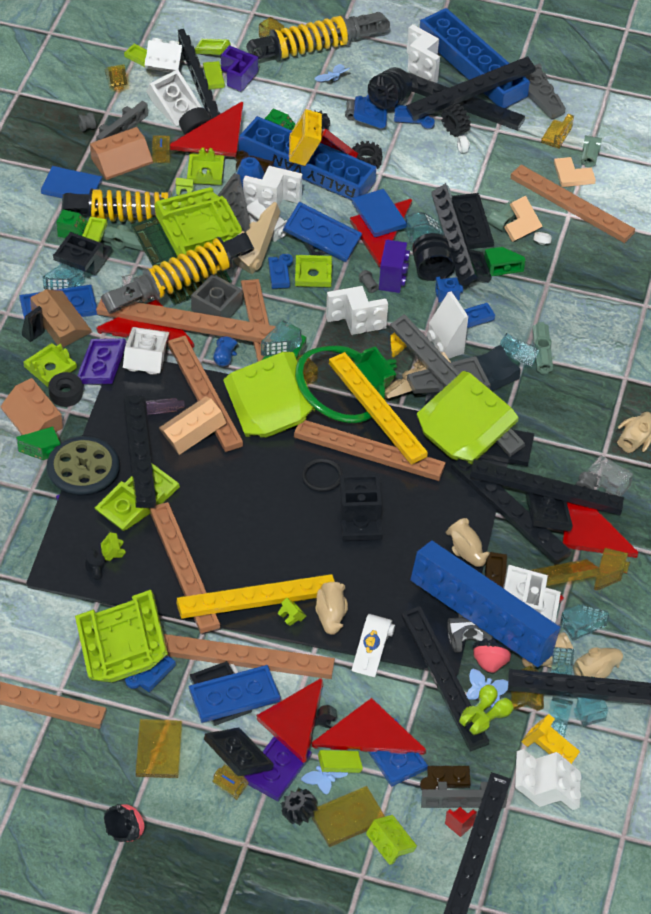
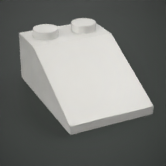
M178 69L150 83L146 90L153 104L175 127L179 126V120L184 113L193 108L202 107Z
M452 291L447 293L429 322V330L427 331L429 341H432L440 352H445L449 359L464 354L468 315Z
M133 327L125 346L123 368H127L129 371H146L149 374L160 373L169 332Z

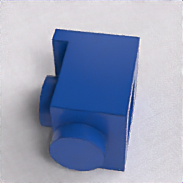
M436 277L435 292L438 302H442L447 293L451 291L456 299L460 300L463 286L458 282L457 277L445 279Z

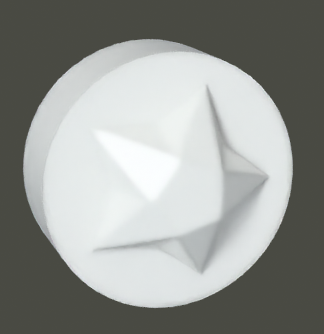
M465 135L458 136L457 138L459 152H468L470 142Z
M536 232L533 240L537 241L540 245H545L546 243H551L552 236L547 233Z

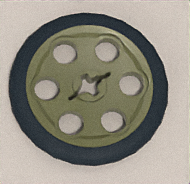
M79 436L61 442L60 445L52 450L47 460L46 470L52 483L59 489L75 495H88L104 490L114 481L119 472L120 461L116 451L107 442L95 437ZM85 448L86 452L79 453L77 449ZM96 454L104 455L101 459H96L94 456ZM63 457L71 458L68 462L60 460ZM98 469H104L106 472L103 474H98L95 471ZM64 472L72 473L69 477L62 476ZM82 478H88L90 481L87 483H81L79 480Z

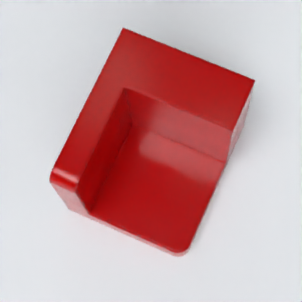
M461 807L454 812L449 809L446 812L445 825L461 837L473 827L477 812L473 809L467 813Z

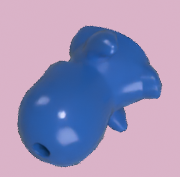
M228 336L220 337L216 342L217 347L213 359L220 367L228 366L231 363L232 355H237L234 347L238 343L235 339Z

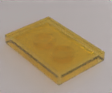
M588 559L531 570L548 575L546 586L600 575L599 567Z
M140 719L136 777L178 778L182 721Z
M365 786L318 806V810L313 812L315 817H312L327 845L332 847L368 831L374 819L385 816L370 790Z

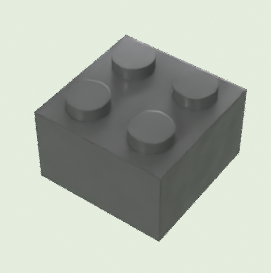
M211 275L191 295V310L196 313L230 318L242 305V289L216 275Z

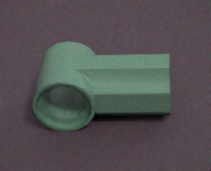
M585 135L581 162L585 167L591 168L596 165L602 138Z
M515 200L506 203L499 211L494 210L489 216L488 223L505 232L504 226L511 223L516 217L510 206Z

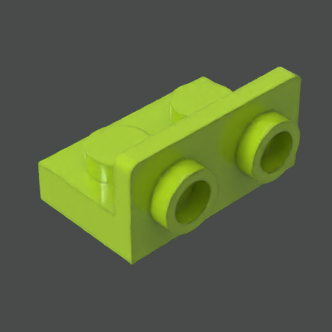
M393 815L374 819L366 832L367 837L389 865L394 864L398 856L414 852L417 847Z

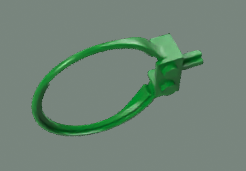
M323 346L311 349L300 357L296 365L295 377L298 388L304 398L320 413L345 423L364 422L372 418L368 411L358 415L342 414L320 403L309 391L303 376L304 364L311 355L322 351L338 354L345 352L383 399L385 398V389L397 375L394 371L398 367L396 365L397 361L395 359L386 360L376 346L364 350L363 353L345 346Z

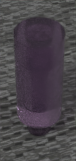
M177 398L146 401L148 415L178 412V408H185L184 400L177 401Z

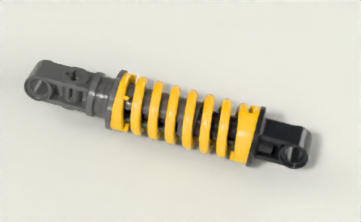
M382 12L360 15L358 17L351 16L348 19L344 15H338L323 21L308 22L306 25L291 26L289 29L282 28L280 31L279 29H272L269 31V36L248 41L246 49L250 54L257 56L258 60L273 56L276 61H280L281 59L288 58V50L292 56L297 55V49L303 55L305 54V49L312 53L314 47L317 51H321L322 45L325 49H329L330 43L333 47H338L339 42L340 46H347L350 44V39L356 40L362 36L386 32L390 28V21Z
M90 188L89 194H63L61 212L62 210L79 213L82 216H88L89 218L96 217L107 219L109 215L111 222H115L117 217L120 222H125L128 217L129 222L134 223L137 218L139 223H144L146 218L147 221L157 218L154 206L156 201L173 196L171 191L161 193V197H159V192H154L153 197H150V193L146 191L143 197L140 196L139 191H136L134 196H131L130 191H126L124 198H122L121 191L117 190L115 198H112V191L107 190L106 198H103L102 190Z
M247 232L241 233L225 242L217 236L212 243L206 242L203 247L197 246L195 250H188L186 255L181 253L177 258L172 257L168 262H161L160 267L154 265L151 268H144L143 276L135 277L133 282L106 292L101 296V299L109 314L139 300L145 302L150 297L158 301L164 297L165 290L172 294L174 286L177 290H181V283L183 282L186 286L191 285L190 279H193L196 283L199 282V272L206 279L208 278L207 269H209L212 275H215L218 270L231 269L233 266L232 259L246 255L255 248ZM126 292H128L129 294L132 293V296L130 297L129 295H125V294H126Z

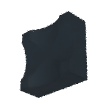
M501 345L494 347L486 354L476 356L491 385V391L520 378L521 369L509 359Z

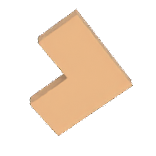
M571 157L554 159L561 187L595 184L596 179L592 167L575 169Z
M526 196L510 204L517 220L507 224L504 228L512 242L543 227Z

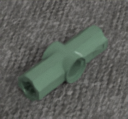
M119 225L117 228L106 226L102 237L103 241L110 242L117 249H123L126 246L145 251V247L141 244L137 234L131 232L128 227L124 225Z
M538 322L532 326L536 368L541 374H548L550 371H553L552 341L548 325L544 322Z

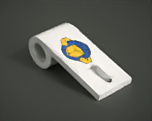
M368 614L352 672L376 677L386 639L394 634L395 625L392 624L393 621L391 619Z

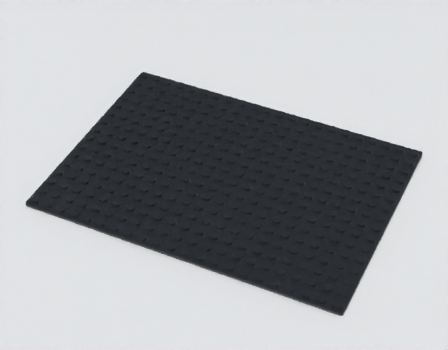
M123 353L113 383L101 385L82 435L99 438L113 447L120 461L117 477L104 490L93 494L75 495L61 490L27 579L26 585L28 588L113 606L132 601V596L152 590L158 615L195 622L194 617L182 619L180 617L176 601L178 597L185 596L151 514H148L133 526L122 531L95 510V507L121 481L125 483L132 476L124 395L143 396L151 463L177 481L180 486L163 503L168 502L207 593L331 574L335 582L345 585L343 594L347 599L348 610L340 624H343V627L335 635L326 633L316 612L317 598L293 601L304 612L306 617L302 621L298 620L291 626L285 622L289 614L284 618L278 614L283 606L280 603L215 613L220 623V628L356 656L368 614L391 619L393 621L392 624L395 625L393 636H389L386 639L380 661L429 671L401 617L402 612L421 606L455 675L459 674L466 640L462 642V652L455 653L448 634V618H458V613L411 581L417 551L430 541H434L482 574L484 566L476 567L463 557L455 555L452 550L454 546L452 536H448L446 531L458 520L467 518L469 526L480 538L482 552L485 553L488 550L497 510L451 469L452 463L456 460L450 458L423 434L421 424L417 418L419 411L389 405L428 452L427 457L445 462V468L439 481L295 438L294 432L298 425L269 437H260V435H249L250 437H246L223 381L229 374L204 369L240 435L243 446L225 452L215 432H213L179 455L159 430V427L198 402L178 364L163 361L160 373L149 374L146 371L140 370L129 371L127 368H123ZM309 390L320 403L333 411L347 415H358L367 412L358 399ZM316 409L306 416L307 421L396 447L373 417L360 423H345L331 419ZM79 448L77 449V452L84 453L86 452V449ZM96 454L94 457L96 459H101L104 457V455ZM485 458L477 459L504 467L508 465V463ZM315 459H328L340 466L343 475L379 474L382 499V539L343 541L340 514V484L335 489L324 492L309 488L302 478V471L306 464ZM320 462L311 465L307 469L306 478L312 485L325 488L337 482L339 473L333 465ZM98 469L95 472L98 474H103L106 471L104 469ZM68 472L67 477L71 476L72 473ZM82 478L79 481L81 483H87L90 480L88 478ZM110 532L116 533L118 539L123 540L124 544L120 549H124L125 554L122 558L113 557L111 561L105 560L104 565L100 569L101 578L94 579L93 573L88 572L85 568L86 554L93 548L96 550L94 554L96 558L103 555L101 549L102 541Z

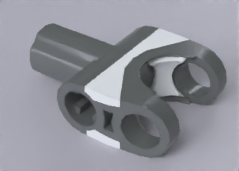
M459 613L458 618H448V634L455 653L462 652V642L465 640L474 639L482 641L484 638H487L489 641L492 639L490 634Z

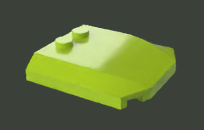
M209 187L156 201L154 205L156 217L177 257L181 253L186 255L188 250H195L197 246L203 247L206 242L212 243L217 236L225 242L242 232V228L227 200L223 196L219 197L213 192V188Z
M281 352L231 372L223 380L246 437H250L249 435L269 437L303 423L306 420V416L312 410H315L298 388L295 377L297 360L293 352Z
M462 371L417 413L423 434L450 458L466 460L470 464H473L474 459L477 460L519 419L507 403L466 371Z
M152 590L132 596V601L97 613L93 609L75 616L87 674L90 680L115 682L152 669L168 654Z

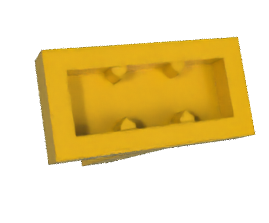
M547 714L532 726L521 741L527 747L535 742L548 754L558 752L571 764L580 753L575 746L551 727L555 718L550 714Z

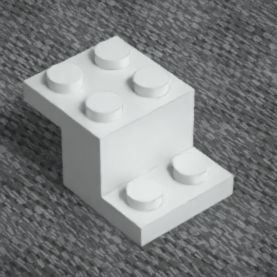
M413 24L408 28V71L437 83L440 56H438L439 39Z
M152 38V41H148L145 69L170 73L177 69L179 70L182 45H179L177 41L164 43L162 39Z
M268 166L262 180L245 176L243 179V193L246 206L258 199L259 204L266 208L273 202H276L278 207H280L282 200L299 203L302 199V174Z
M363 286L327 292L326 319L328 322L346 319L351 335L386 329L387 299L368 302Z
M509 565L503 588L555 623L561 592L546 588L548 575Z
M525 749L517 751L516 789L539 807L562 801L572 810L580 808V780L582 777L581 772L558 752L535 759Z

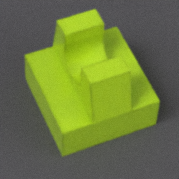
M176 178L177 196L181 195L183 190H186L187 193L194 191V179Z
M110 532L101 543L102 554L105 560L111 561L113 557L122 558L125 554V550L120 549L124 544L123 540L118 539L116 533Z
M286 598L281 603L283 606L278 614L283 618L289 614V617L285 620L288 625L291 626L298 620L302 621L306 617L297 604L289 598Z

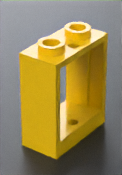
M308 109L304 110L289 135V162L305 166L321 142V113Z

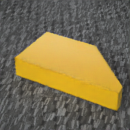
M395 333L390 335L392 357H395L407 346Z

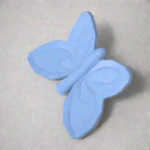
M338 64L333 68V72L329 71L328 74L318 75L315 77V80L329 81L333 79V81L339 79L340 74L350 69V67L345 69L342 64Z
M471 669L469 677L472 687L466 694L468 700L478 699L480 689L488 684L493 685L498 693L494 704L500 700V695L508 690V681L504 679L495 680L491 684V678H487L486 682L485 676L479 670Z
M317 766V771L306 773L301 778V781L311 785L317 784L319 789L327 795L332 786L331 781L335 782V778L347 776L348 772H322L321 767Z

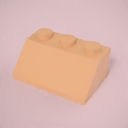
M204 397L159 427V430L180 455L225 425L226 421L211 398Z

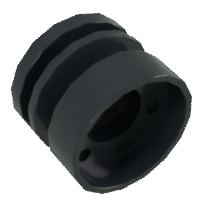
M392 67L379 73L368 84L370 100L381 109H389L396 106L398 103L406 100L412 92L410 76L406 71L397 67Z
M429 233L418 237L414 241L412 252L417 273L422 279L436 281V277L443 279L453 271L454 262L448 239L444 235Z

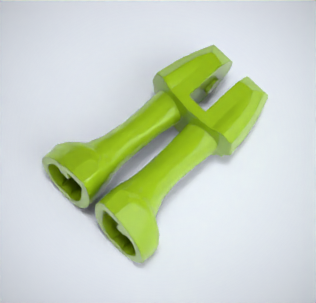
M485 685L479 691V703L475 706L467 707L463 711L459 723L465 727L472 721L474 724L469 731L473 735L480 734L489 728L491 720L509 716L513 711V704L507 698H501L494 704L498 694L497 690L493 685ZM494 704L492 709L485 714L484 710Z

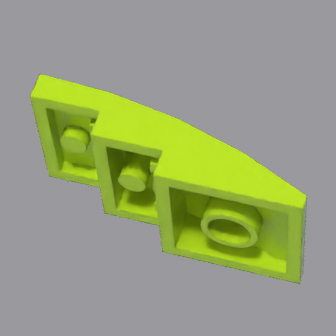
M152 464L156 505H159L166 501L180 486L177 481ZM132 476L125 483L121 481L95 507L96 511L122 531L150 514V508H136Z

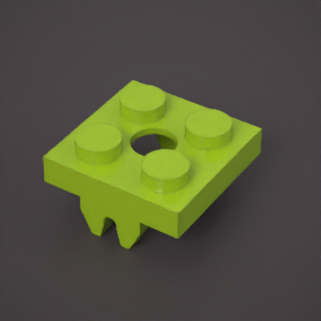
M201 148L199 154H190L187 179H194L196 184L222 185L224 155H215L212 148H209L208 153L205 152L204 148ZM203 168H208L206 174H203Z
M296 255L295 286L331 287L332 256ZM314 269L318 271V275L311 276L308 272Z
M51 343L24 361V367L47 387L51 378L56 374L72 372L77 368L76 363L70 358L68 350L66 348L63 349L61 344L55 346ZM46 364H55L56 366L53 370L45 369Z

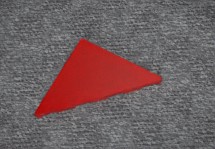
M239 102L172 142L170 150L199 153L201 148H204L205 152L208 153L209 148H212L215 155L236 157L243 102Z
M322 129L320 143L352 157H357L358 153L329 130Z
M412 199L394 204L404 219L412 205ZM360 214L350 217V223L355 230L362 233L361 240L380 267L385 241L395 240L399 230L374 238Z
M153 300L147 303L150 305L162 306V304L157 300ZM120 317L96 327L97 332L100 334L105 332L111 333L112 336L125 338L130 336L133 327L169 332L168 341L186 336L191 347L194 348V342L183 329L138 322Z
M567 502L573 527L571 531L564 530L563 543L569 549L633 558L638 557V551L596 509Z
M322 678L256 715L257 721L303 763L307 759L306 755L311 742V734L316 720L317 708L319 707L321 690L324 685Z
M372 698L315 739L311 745L317 749L318 747H329L334 750L360 749V751L368 752L380 750L402 754L414 752L419 753V755L426 753V749Z

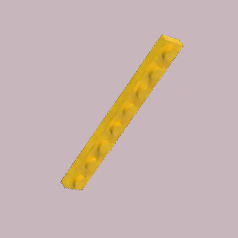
M344 352L330 358L329 365L409 463L413 464L426 458L428 452L349 356Z
M331 574L178 597L176 603L182 619L280 604L286 598L292 601L317 598V592L324 583L335 581Z

